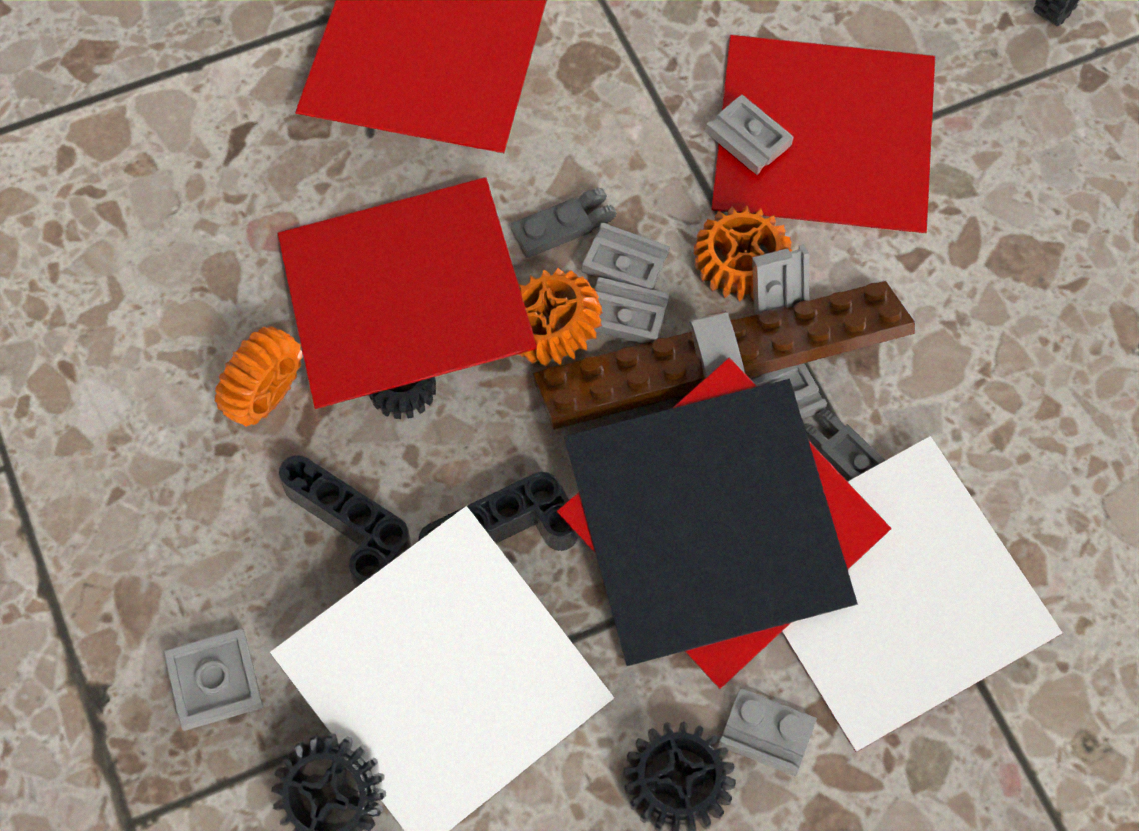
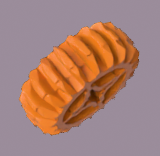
M747 205L742 210V213H737L731 207L728 210L727 216L718 211L714 220L707 219L703 230H700L697 234L693 251L696 257L695 267L696 270L701 271L700 277L702 282L710 281L712 291L722 288L724 298L728 297L730 293H736L739 302L743 299L744 294H749L754 300L752 257L765 254L760 249L761 244L767 248L769 253L787 248L790 252L792 251L790 249L792 242L789 236H785L786 230L784 225L775 226L776 220L774 215L767 219L763 218L762 209L757 211L756 214L749 213ZM716 246L722 250V255L726 257L724 263L721 262L714 249Z
M557 268L553 275L543 270L542 276L537 279L530 275V283L526 286L519 284V288L537 349L518 355L521 357L525 356L532 364L539 360L545 366L552 359L561 365L563 357L567 355L575 360V351L579 348L587 350L586 340L597 339L595 329L602 326L600 315L603 312L597 292L590 286L588 280L584 279L583 276L578 277L572 270L565 274L564 271Z
M273 326L268 328L262 327L258 332L251 333L247 341L243 340L239 349L233 352L230 361L225 363L226 368L224 372L219 375L220 382L215 388L217 394L214 400L217 403V408L230 420L246 427L259 423L262 417L267 418L269 412L275 409L279 402L283 400L287 391L291 389L290 386L293 380L297 378L296 372L301 367V345L292 336Z

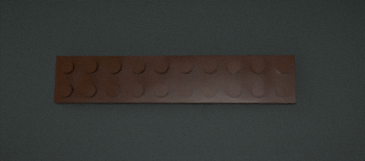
M886 281L870 283L863 287L836 292L832 295L810 301H801L794 304L793 307L767 310L760 315L756 314L730 320L739 347L744 371L749 378L915 334V321ZM691 331L668 338H659L653 343L649 342L633 347H625L618 351L595 357H587L565 365L552 366L533 373L535 387L553 430L689 394L705 379L701 360L696 355Z

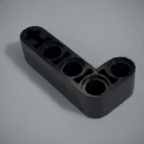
M294 455L282 462L279 468V476L286 496L359 545L349 560V569L356 588L371 577L360 575L361 569L371 565L378 567V572L411 547L409 530L406 523L387 509L304 456ZM325 496H339L333 503L324 504L321 502ZM367 515L370 517L364 524L352 523L356 516ZM391 535H397L402 538L395 545L383 543Z
M548 472L534 473L467 505L495 543L501 542L536 525L545 543L557 551L570 549L578 538V534L571 527L565 532H556L551 528L556 523L567 524L557 511L569 499L557 478ZM539 491H547L552 496L546 500H539L533 495ZM509 507L515 509L517 513L510 517H504L499 514V511ZM461 509L426 525L419 533L418 541Z

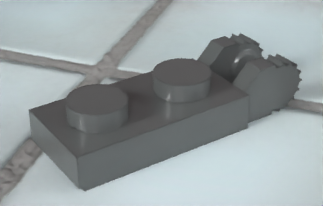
M594 188L584 192L579 198H572L512 222L511 229L526 258L592 232V229L600 227L601 223L611 222L617 214L611 205L595 209L588 216L585 211L600 205L606 200L607 195L604 189Z
M822 409L816 415L820 425L833 436L829 440L812 424L806 423L804 425L810 443L847 481L886 461L848 424L845 426L829 410Z

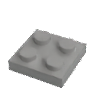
M243 628L164 651L180 726L183 731L264 708L246 633Z

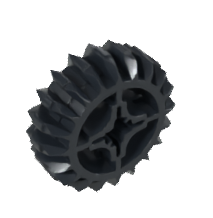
M685 721L680 723L678 732H673L670 723H664L663 736L657 730L651 728L648 730L650 743L638 738L635 742V747L640 753L628 752L626 760L633 766L623 769V777L631 780V782L624 785V793L627 795H637L630 801V808L632 810L645 807L640 816V820L643 823L648 822L652 816L657 818L654 828L656 831L663 829L664 822L672 824L670 831H679L680 824H685L686 831H696L695 821H698L704 829H708L711 827V819L708 814L714 818L721 819L724 810L719 804H731L733 797L725 790L734 789L736 780L726 775L734 771V763L729 761L721 762L728 755V749L720 747L714 750L713 748L717 743L718 737L713 734L706 741L703 740V727L697 726L694 734L687 733L688 725ZM681 750L696 754L707 765L704 766L703 762H689L684 758ZM666 751L667 767L655 772L653 777L645 778V770L651 760ZM675 765L677 772L683 773L682 777L685 774L688 776L684 792L681 785L675 784L676 780L674 782L671 781ZM713 779V789L709 796L698 805L692 806L691 790L696 786L703 785L704 780ZM650 791H655L656 794L672 796L677 804V808L661 803Z
M332 733L326 736L324 742L319 735H315L309 739V746L303 741L295 745V754L289 752L282 758L286 767L278 768L274 774L283 783L272 786L271 792L282 796L281 800L273 804V809L278 811L285 809L287 814L280 820V825L285 826L292 822L296 826L292 831H371L376 825L372 817H379L384 810L375 801L383 800L386 797L385 790L375 788V785L385 779L384 774H372L370 770L378 764V759L371 758L365 762L362 756L366 753V746L361 745L355 751H352L353 742L350 737L344 738L338 746L336 734ZM320 759L333 761L324 776L315 773L309 776L303 773L305 767L311 761ZM347 769L354 776L359 791L350 787L347 783ZM331 781L330 785L334 788L332 792H336V796L327 802L328 798L324 795L327 791H323L322 787ZM300 793L310 800L312 806L311 813L303 804ZM334 808L344 811L350 808L356 811L353 818L343 823L325 822L327 816L332 813Z

